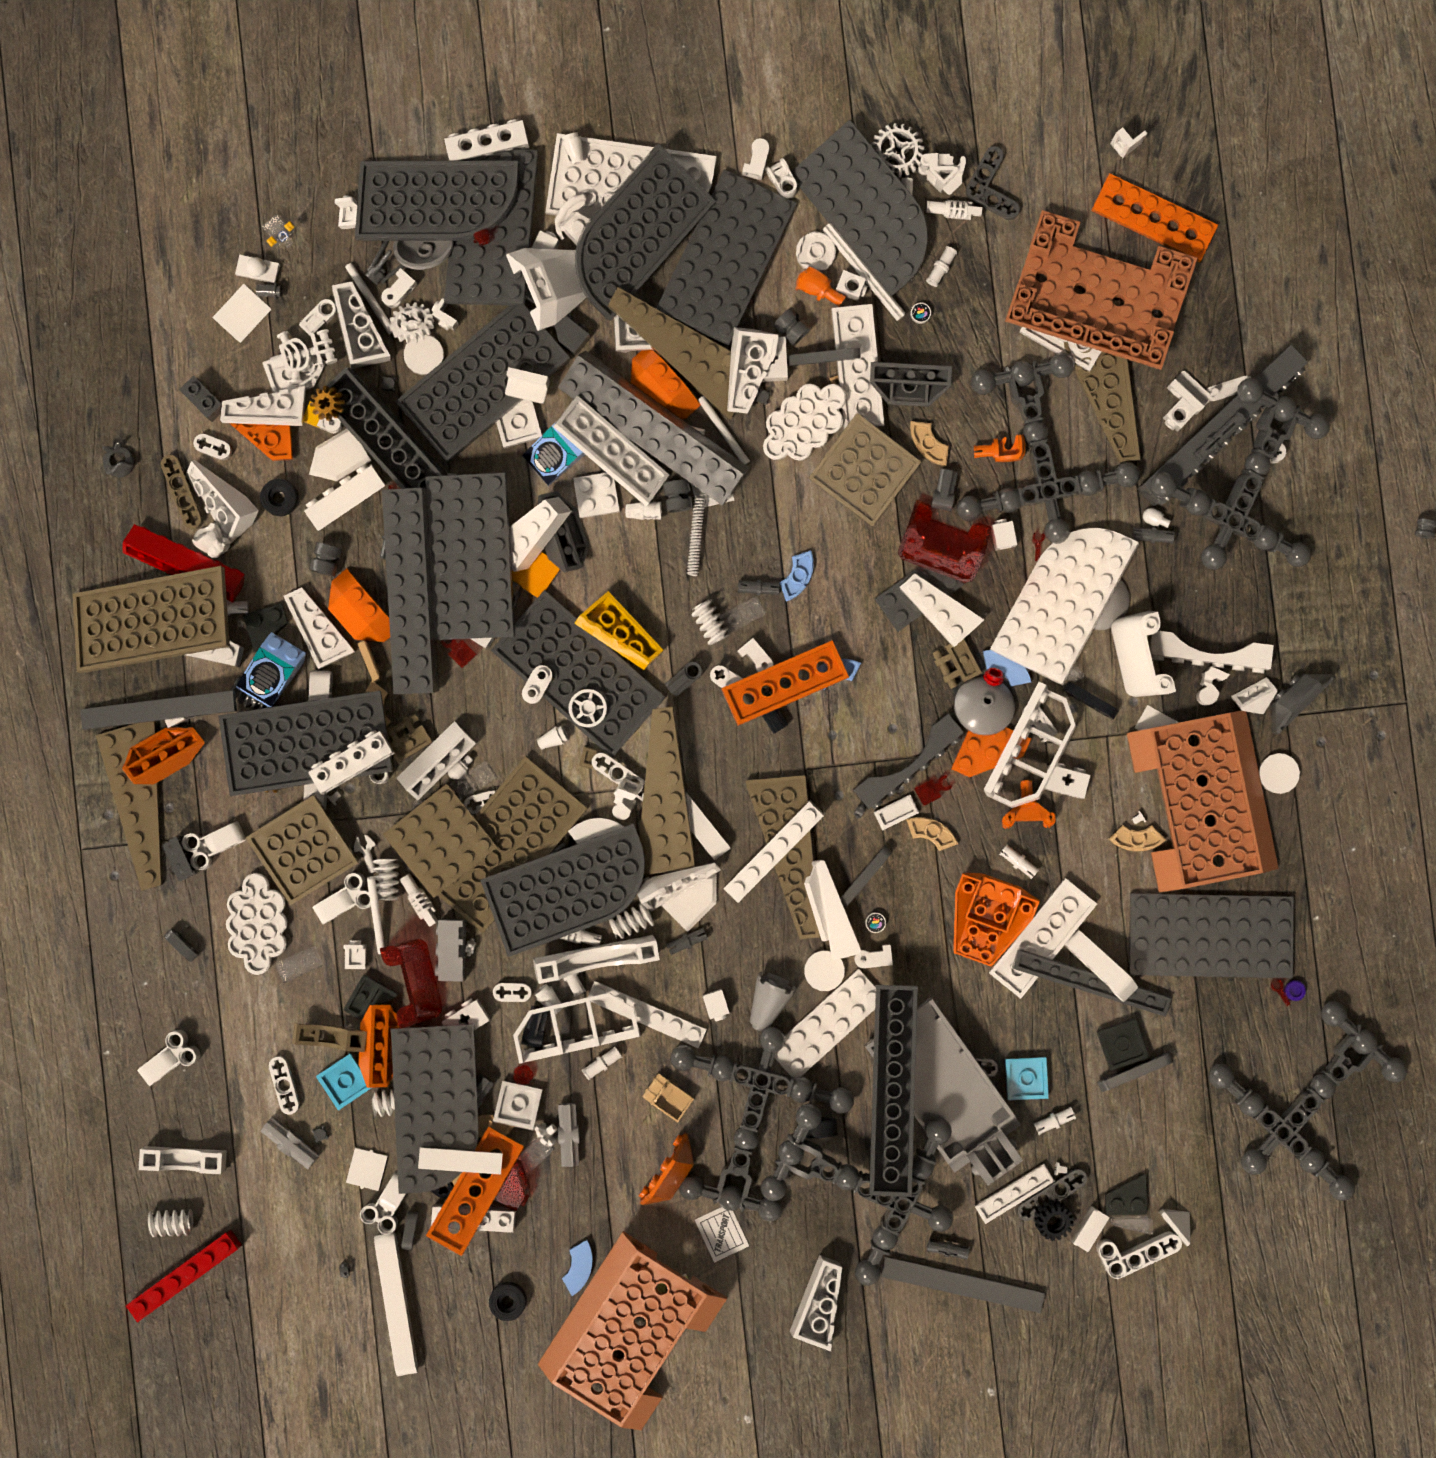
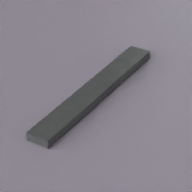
M225 691L81 709L82 729L88 730L236 712V692Z
M1021 949L1017 950L1012 969L1165 1017L1172 999L1170 996L1138 987L1123 1002L1093 972Z
M888 1256L884 1258L881 1277L1037 1313H1041L1045 1292Z

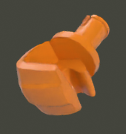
M808 267L797 277L795 290L798 291L800 289L810 295H815L818 301L821 298H826L840 307L846 297L831 288L830 283L832 281L814 267Z
M1023 434L1016 435L1014 444L1009 450L1004 447L1007 440L1006 437L999 444L998 438H993L991 445H974V451H982L975 452L974 458L992 457L995 462L999 463L1021 461L1026 452L1025 437Z

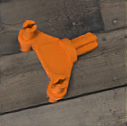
M1021 781V798L1032 795V781ZM1035 800L1012 808L1002 818V826L1005 829H1009L1018 821H1042L1045 828H1050L1054 825L1056 819L1053 812L1050 813Z

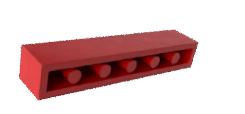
M134 524L123 541L124 554L170 575L217 566L224 567L226 597L232 603L244 585L245 574L240 570L230 568L218 560H212L201 552H195L181 543L168 540L163 535H157L146 527Z
M228 1230L128 1303L126 1308L138 1323L238 1250L242 1244L232 1230Z

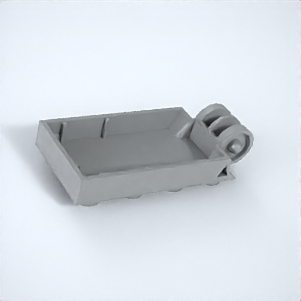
M929 998L917 1007L914 1116L925 1132L927 1124L932 1119L943 1118L948 1121L952 1127L951 1137L947 1142L939 1144L937 1149L954 1173L971 1162L973 1165L971 1168L972 1173L976 1176L980 1175L987 1186H989L1023 1161L1016 1151L1017 1143L1012 1139L1008 1140L1006 1137L1021 1125L933 999ZM874 1038L864 1044L872 1057L874 1055Z

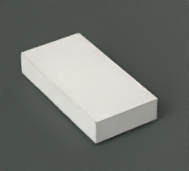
M908 795L873 813L881 829L884 830L919 812L911 795Z

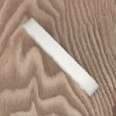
M597 753L593 756L592 766L598 772L618 785L623 779L629 781L637 779L640 785H643L639 793L642 791L645 780L604 753ZM597 757H605L604 762L610 765V762L614 763L610 767L608 774L604 772L607 769L602 765L600 767L596 766L597 761L595 760ZM616 767L623 770V776L620 779H615L612 776V770ZM642 793L641 797L639 795L636 797L643 801L644 793Z

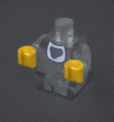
M276 214L262 226V229L270 237L266 241L271 247L283 243L289 248L294 244L289 238L295 227L291 221L285 224Z

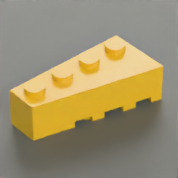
M609 591L586 609L574 623L643 670L663 652L659 644Z

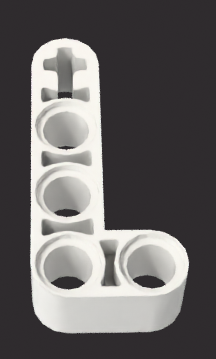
M1077 930L1066 942V948L1097 975L1121 1001L1125 1002L1138 989L1134 980L1080 930Z
M1168 1231L1119 1253L1116 1245L1111 1240L1104 1238L1098 1241L1096 1250L1107 1273L1114 1279H1120L1178 1252L1182 1247V1241L1175 1233ZM1170 1238L1174 1240L1173 1246L1168 1244ZM1111 1245V1251L1108 1254H1103V1246ZM1151 1246H1156V1254L1148 1255V1249ZM1132 1255H1138L1139 1257L1138 1262L1135 1264H1130L1129 1262ZM1115 1263H1119V1271L1115 1273L1111 1272V1266Z

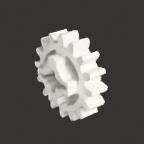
M414 302L413 306L406 303L405 308L399 306V312L393 311L394 317H390L391 324L389 325L394 337H398L400 342L405 339L407 344L411 340L417 343L418 338L425 340L424 335L431 334L429 329L434 328L432 323L434 319L430 309H425L424 304L418 307L417 302Z

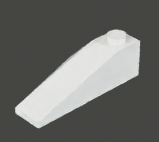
M734 327L727 411L749 412L771 361L773 362L776 356L778 334Z
M191 461L186 476L196 495L201 496L206 506L204 509L206 513H211L215 521L214 524L220 528L223 537H227L231 544L253 525L259 510L241 492L197 461Z
M716 863L652 878L647 877L643 879L637 893L639 900L643 906L652 912L721 871Z

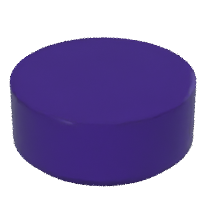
M1292 980L1285 985L1284 993L1288 999L1299 1001L1304 998L1306 988L1302 982Z

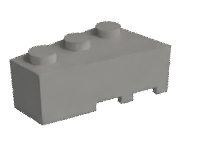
M466 919L438 920L436 925L438 943H436L435 951L436 956H438V964H435V976H438V981H465Z

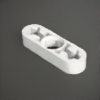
M283 1056L274 1057L269 1062L270 1074L280 1108L283 1113L290 1115L298 1111L300 1101L288 1060ZM276 1060L284 1064L281 1067L282 1074L287 1072V1076L276 1078V1075L280 1074L279 1069L274 1068V1065L277 1063ZM283 1079L290 1083V1088L287 1091H282L279 1088V1082ZM290 1092L293 1093V1095L289 1096L290 1102L295 1103L292 1110L289 1107H285V1104L288 1103L287 1096L282 1098V1095Z

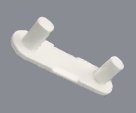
M1242 376L1207 388L1206 391L1212 396L1210 401H1217L1237 394V388L1241 381L1251 377Z

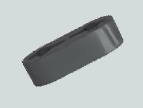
M170 928L164 935L165 939L188 961L192 962L199 955L173 928Z
M409 1210L407 1213L401 1249L412 1250L419 1212Z

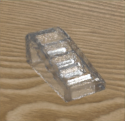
M1149 1215L1110 1216L1109 1222L1114 1226L1153 1234V1219Z

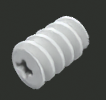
M712 599L693 608L692 610L695 609V611L691 614L692 617L699 616L696 624L703 623L700 631H707L704 634V638H711L708 641V645H713L729 636L725 635L728 627L721 628L724 620L717 621L720 613L713 614L716 606L709 607Z
M398 859L373 860V863L379 865V867L373 869V871L379 873V875L374 876L375 880L379 881L376 884L377 889H379L377 891L378 900L399 899V897L393 895L399 891V889L393 887V885L399 883V881L393 879V877L399 875L398 872L393 871V869L399 867L398 864L393 863V861Z
M641 903L639 904V911L631 907V914L624 910V917L618 914L616 920L613 918L609 920L616 939L617 935L623 939L624 932L629 936L632 935V928L639 932V925L643 929H647V922L654 926L649 909L645 908Z
M393 1089L390 1090L389 1096L383 1090L381 1097L378 1096L377 1091H374L372 1098L374 1117H376L377 1111L380 1117H384L385 1111L389 1116H392L393 1110H395Z
M182 1209L180 1216H178L176 1210H173L172 1216L169 1215L168 1210H165L164 1216H161L160 1211H157L156 1217H153L152 1211H149L148 1227L152 1237H157L158 1234L161 1237H165L166 1234L168 1236H173L174 1234L181 1236L183 1233L185 1235L191 1234L194 1221L192 1209L189 1210L188 1215Z

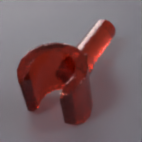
M1043 532L1041 540L1035 539V533L1031 539L1035 545V561H1038L1040 558L1041 544L1045 539Z
M1277 979L1280 988L1275 989L1271 983L1270 989L1273 992H1277L1285 1005L1289 1006L1291 1003L1282 990L1283 982Z

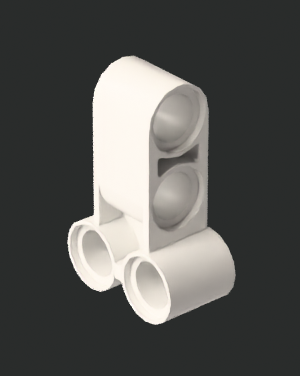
M236 821L204 837L198 834H187L182 839V846L186 851L194 853L190 861L192 867L196 870H206L212 865L213 856L244 842L246 837L239 822ZM191 837L197 839V846L195 848H190L188 845ZM200 855L206 858V864L203 867L197 864V858Z
M356 872L348 874L344 880L345 888L312 907L322 925L356 905L361 909L371 907L370 902L368 905H364L361 902L363 894L369 896V890L363 889L366 884L363 874ZM353 876L358 877L360 881L357 888L353 887L350 883Z
M175 1030L169 1033L165 1039L167 1047L137 1070L149 1086H152L180 1063L184 1066H190L200 1059L199 1049L195 1046L186 1045L188 1035L185 1031ZM175 1034L181 1038L179 1045L173 1042ZM186 1051L192 1052V1061L186 1059Z
M397 1170L377 1203L367 1204L360 1212V1218L364 1223L372 1224L375 1221L378 1222L379 1231L385 1235L393 1233L397 1228L398 1220L394 1214L406 1195L399 1194ZM366 1209H373L375 1211V1218H368L365 1214ZM383 1220H391L393 1227L386 1229L383 1226Z

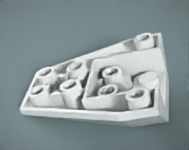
M523 248L506 255L513 273L522 271L537 307L530 314L538 331L557 324L586 298L576 275V250Z

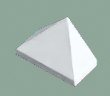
M1266 677L1231 697L1242 711L1264 714L1276 695L1277 689Z
M1160 1209L1158 1211L1176 1235L1179 1236L1181 1241L1186 1246H1189L1190 1212Z

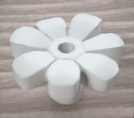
M544 1123L537 1124L534 1129L537 1136L541 1137L540 1142L544 1145L553 1146L556 1140L552 1134L557 1131L556 1126L551 1124L547 1128Z

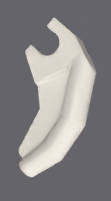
M584 194L573 196L563 203L555 217L556 232L561 240L565 237L559 225L572 212H577L585 205L586 196Z

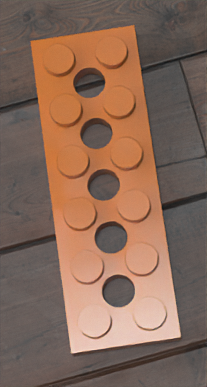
M1110 173L1091 210L1174 251L1197 257V262L1199 263L1218 224ZM1121 196L1124 203L1122 205L1114 204L1113 197ZM1134 204H1138L1141 207L1142 212L1140 214H1134L1131 210V206ZM1157 213L1160 221L1153 223L1149 219V215ZM1168 222H1175L1178 225V230L1170 231L1167 227ZM1186 231H1194L1196 238L1194 240L1187 239Z
M832 640L725 686L721 690L737 726L848 679L849 676ZM824 662L827 665V671L824 673L817 670V663ZM806 670L809 673V679L801 680L798 672ZM788 678L791 686L787 689L782 688L780 679ZM763 686L771 687V696L767 697L762 694L761 689ZM751 694L754 697V702L750 705L745 704L743 695Z
M490 1127L485 1131L475 1151L492 1152L495 1149L500 1150L503 1153L501 1174H491L489 1178L483 1179L480 1173L462 1172L426 1234V1237L460 1256H463L524 1149V1146ZM475 1185L479 1186L481 1194L477 1197H472L469 1193L470 1188ZM462 1204L470 1205L471 1211L468 1215H461L459 1213V1207ZM452 1222L460 1224V1231L456 1234L449 1232L448 1227Z

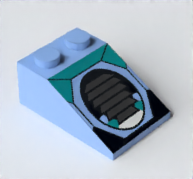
M554 424L522 455L548 486L586 455L553 427Z
M271 632L256 652L236 688L267 707H272L304 664L306 652Z

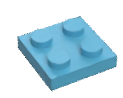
M351 1053L316 1076L337 1110H340L371 1089L367 1088L359 1064Z
M1046 1057L1005 1059L1007 1100L1048 1099Z

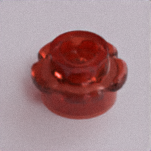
M488 229L480 230L473 234L475 239L473 242L478 243L479 246L486 245L491 242L492 234L489 233Z
M527 1065L516 1067L513 1076L514 1081L521 1085L529 1084L530 1080L533 1079V1071Z

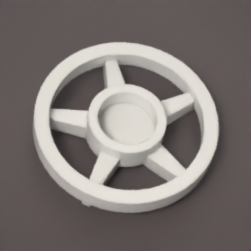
M581 690L571 698L569 703V714L572 720L582 727H594L600 724L607 713V704L604 697L595 690ZM582 693H590L588 700L583 702L575 700ZM593 693L600 697L603 706L595 705L592 702ZM573 702L580 706V713L576 718L572 712ZM604 708L601 718L595 722L593 714L596 710ZM584 715L590 717L593 723L583 724L578 719Z

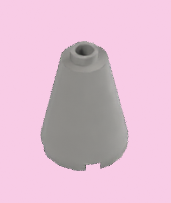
M760 972L756 980L750 1023L758 1031H763L772 1025L796 991L794 985L792 988L788 986V980L772 973L762 976L763 972Z

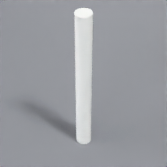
M352 263L347 264L345 268L388 334H391L392 331L389 325L391 322Z
M704 396L700 397L698 402L738 459L745 465L748 464L750 460Z
M370 876L367 878L377 952L378 954H384L386 950L376 880L374 876Z

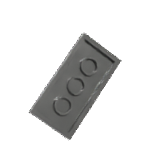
M941 552L874 599L897 632L923 615L899 588L912 575L917 574L948 596L964 585Z

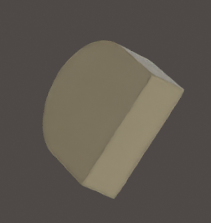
M584 746L579 766L594 769L592 758L599 751ZM596 758L597 767L600 765L602 758Z

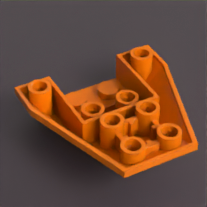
M962 873L955 891L953 953L992 967L1033 920L1040 900L1019 886L986 874Z
M684 1132L682 1136L679 1134L672 1144L675 1146L671 1158H665L660 1166L661 1173L659 1176L657 1174L654 1175L649 1183V1187L644 1186L639 1194V1197H641L640 1204L647 1205L673 1198L694 1165L688 1133Z

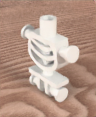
M324 329L317 332L321 339L319 342H317L314 332L310 333L314 346L308 348L298 338L290 340L288 331L278 334L277 338L281 339L283 344L279 345L281 354L270 357L272 368L276 369L285 366L288 374H292L291 383L297 384L303 382V379L300 378V373H304L310 368L311 356H317L321 367L325 366L322 359L324 355L327 359L325 361L327 365L336 363L338 360L334 358L333 354L335 350L329 347V344L332 343V339H329L327 334L329 330ZM294 344L302 345L304 350L299 351ZM325 346V349L320 351V347ZM288 347H293L295 352L292 353ZM306 357V362L303 365L302 359Z

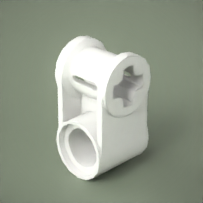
M781 158L780 162L775 165L765 167L769 179L779 194L787 199L795 197L797 182L786 161ZM789 184L793 189L785 191L783 186Z
M718 665L710 672L711 680L721 688L743 679L724 666ZM715 670H723L724 679L716 680Z

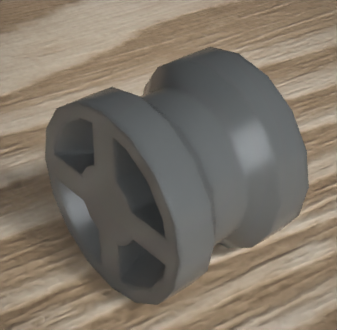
M1417 519L1418 529L1415 531V536L1435 539L1436 521Z

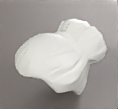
M210 523L208 527L197 530L192 540L197 548L206 552L211 558H218L230 548V540L227 537H223L220 528L214 523Z

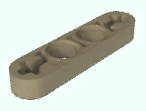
M166 455L161 460V468L182 521L191 530L199 529L202 526L203 518L181 462L174 455ZM168 460L176 462L173 468L176 472L180 471V473L173 474L171 468L166 467L169 464ZM182 478L183 486L178 489L174 488V479ZM184 496H188L191 499V504L188 507H182L180 504V500ZM195 509V511H191L193 517H198L195 525L188 523L191 518L189 513L184 514V511Z

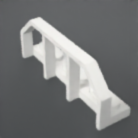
M1038 682L984 788V792L988 797L1011 808L1040 799L1076 728L1065 697L1049 691L1045 684ZM1048 696L1062 702L1071 725L1063 741L1030 726L1031 722H1035L1040 710L1038 708L1040 704H1044ZM1030 732L1060 746L1047 773L1013 758L1019 755L1021 750L1019 745L1023 739L1028 737ZM1012 764L1044 778L1035 794L1012 802L995 794L1000 792L1003 786L1001 781L1004 775L1009 774Z
M611 993L530 1010L513 1035L519 1064L641 1036L634 1008ZM608 997L630 1011L633 1025L623 1027V1032L615 1033L614 1030L602 1032L603 1036L598 1037L591 1001ZM586 1002L593 1034L583 1036V1041L575 1042V1039L561 1041L555 1009ZM550 1010L558 1047H555V1043L544 1045L543 1050L535 1052V1048L523 1050L522 1054L519 1040L520 1033L533 1014Z

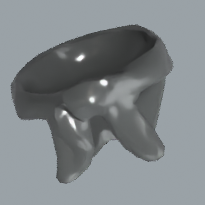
M120 441L116 442L115 446L102 447L107 452L103 456V467L106 474L118 478L130 474L134 467V458L129 449L122 447ZM118 452L125 455V462L122 461L114 466L111 465V456Z

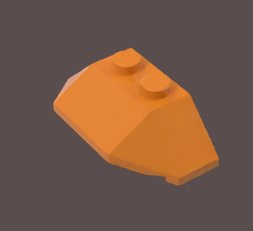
M642 350L632 359L631 383L679 418H688L701 406L689 388L653 350Z
M346 568L331 581L329 611L355 640L386 642L390 638L389 616Z
M193 727L164 728L131 747L122 769L133 784L154 785L189 765L205 743Z
M369 1005L360 1023V1030L367 1032L365 1052H359V1067L367 1088L388 1087L393 1079L391 1028H404V1024L393 1011L391 1005Z

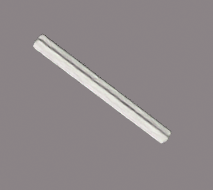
M832 223L827 224L823 228L824 233L831 238L834 245L861 277L866 278L865 283L897 321L905 316L903 309Z

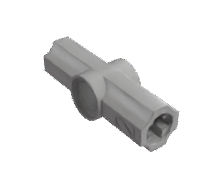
M576 1103L559 1104L558 1142L561 1145L562 1167L579 1166L578 1144L580 1143L579 1125H577Z
M273 1117L261 1129L264 1135L277 1144V1148L289 1157L292 1156L306 1169H309L319 1157L317 1152L303 1142L304 1140L299 1134L291 1129L288 1130Z

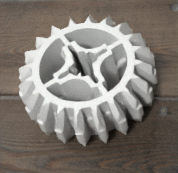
M894 123L893 129L889 125L885 127L886 132L880 129V136H874L875 142L871 143V146L894 173H897L898 178H901L902 172L908 177L909 170L914 173L916 171L915 166L920 167V160L924 155L920 152H923L925 147L920 146L923 142L922 138L916 139L919 135L918 132L911 134L912 127L905 130V124L898 128L897 123ZM897 137L904 138V139H906L907 141H906V142H900V141L897 139ZM889 139L890 148L882 154L881 146ZM894 148L901 149V153H894ZM913 148L914 155L906 163L904 154ZM895 160L898 165H893L887 161Z

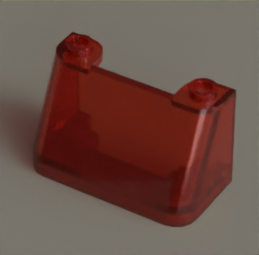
M916 499L898 549L899 557L904 561L961 582L973 581L985 555L992 527L982 523H975L970 527L969 532L946 525L931 519L932 507Z
M413 939L380 948L382 960L386 965H401L410 1001L409 1005L400 1008L397 1012L399 1029L438 1017L442 1012V1002L426 942L422 939Z

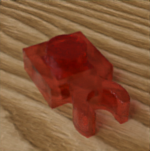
M452 639L450 644H446L445 641L441 640V644L444 647L452 649L448 655L462 669L477 656L463 640L459 644L457 639Z
M946 775L941 776L935 784L930 779L914 788L923 807L942 797L939 791H947L952 788V785L947 787L942 785V780L947 778Z

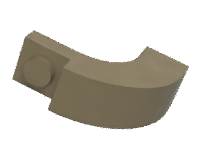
M294 1023L292 1044L365 1052L367 1032L334 1025Z

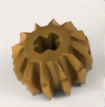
M323 386V390L316 389L317 395H311L315 402L309 405L315 407L312 413L319 414L318 418L320 420L326 418L327 421H331L332 417L339 418L338 412L344 411L340 404H345V401L339 400L343 394L341 392L336 393L335 387L329 389L328 386ZM326 400H329L328 402H330V406H329V407H326V406H327V405L325 404V401H326Z

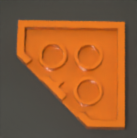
M229 423L272 461L293 460L291 425Z
M1006 727L1001 732L993 735H978L968 730L951 770L967 777H972L995 768L1014 730ZM1027 737L1022 740L1019 745L1021 746L1020 753L1017 757L1013 758L1019 759L1024 756L1031 738Z

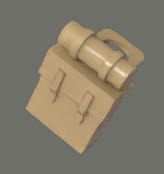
M660 1073L653 1078V1082L648 1089L646 1088L642 1096L651 1103L650 1105L655 1106L677 1123L694 1100V1097L678 1087V1084L669 1078H665Z

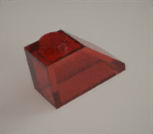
M518 1159L495 1198V1200L514 1211H517L520 1205L524 1207L530 1197L527 1194L530 1185L521 1160Z

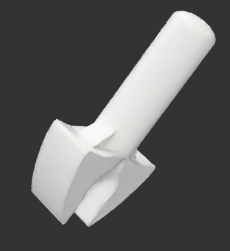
M365 835L367 841L365 849V847L361 846L360 839L357 837L354 852L360 851L363 853L368 872L374 873L373 869L376 867L373 863L371 849L377 845L371 837Z

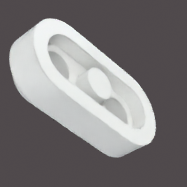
M537 666L531 673L522 690V697L526 702L536 704L542 699L553 677L552 671L547 666ZM540 672H545L546 677L544 679H539L538 674ZM530 690L536 691V695L534 697H530L528 695V692Z

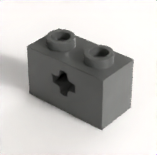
M194 375L179 389L211 422L221 414L222 403Z

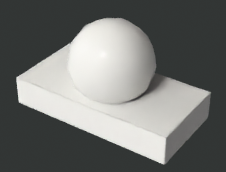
M239 255L235 274L236 276L275 284L280 264L258 257Z

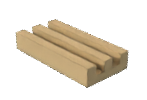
M366 641L357 643L372 681L382 680L369 644Z

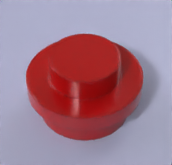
M989 668L983 675L984 680L991 686L1001 685L1004 680L1003 672L997 668Z

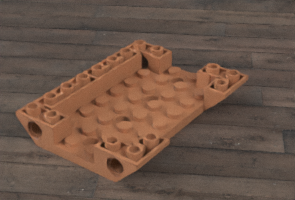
M1042 210L1005 322L1162 370L1197 257L1158 246L1151 269L1142 268L1074 247L1073 245L1081 222ZM1044 274L1047 280L1039 282L1036 280V275ZM1082 286L1085 288V293L1077 294L1074 288ZM1121 298L1124 301V305L1116 306L1113 303V299ZM1160 310L1163 316L1155 318L1152 315V311Z
M1241 710L1126 733L1134 773L1157 769L1173 849L1151 852L1159 892L1185 889L1279 869L1246 711ZM1191 735H1196L1199 739V743L1195 747L1191 746L1188 742ZM1199 775H1204L1207 778V783L1203 787L1197 784L1196 780ZM1208 815H1212L1215 818V824L1211 827L1205 824V818ZM1216 855L1223 857L1224 861L1220 867L1215 866L1213 863V858Z
M624 1231L538 1362V1366L552 1384L621 1428L642 1430L663 1398L662 1395L648 1387L684 1330L687 1328L706 1332L726 1302L727 1297L698 1278L692 1276L689 1280L656 1259L657 1252ZM663 1283L667 1286L668 1290L666 1292H659L656 1286ZM643 1317L646 1320V1324L643 1326L637 1325L635 1318ZM621 1350L624 1353V1357L618 1359L614 1356L613 1352ZM599 1383L602 1385L603 1390L597 1392L592 1388V1385Z

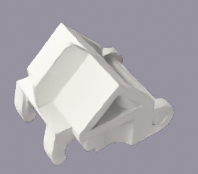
M924 154L921 157V165L918 167V172L921 175H927V180L940 193L945 191L948 195H951L962 184L966 159L962 156L959 164L955 165L953 163L954 157L950 156V154Z

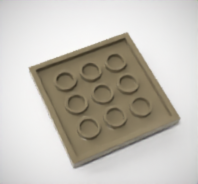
M856 413L808 479L873 527L921 461L860 414Z
M445 784L383 834L433 898L498 847L448 784Z
M315 794L246 837V840L290 905L359 863L354 852Z

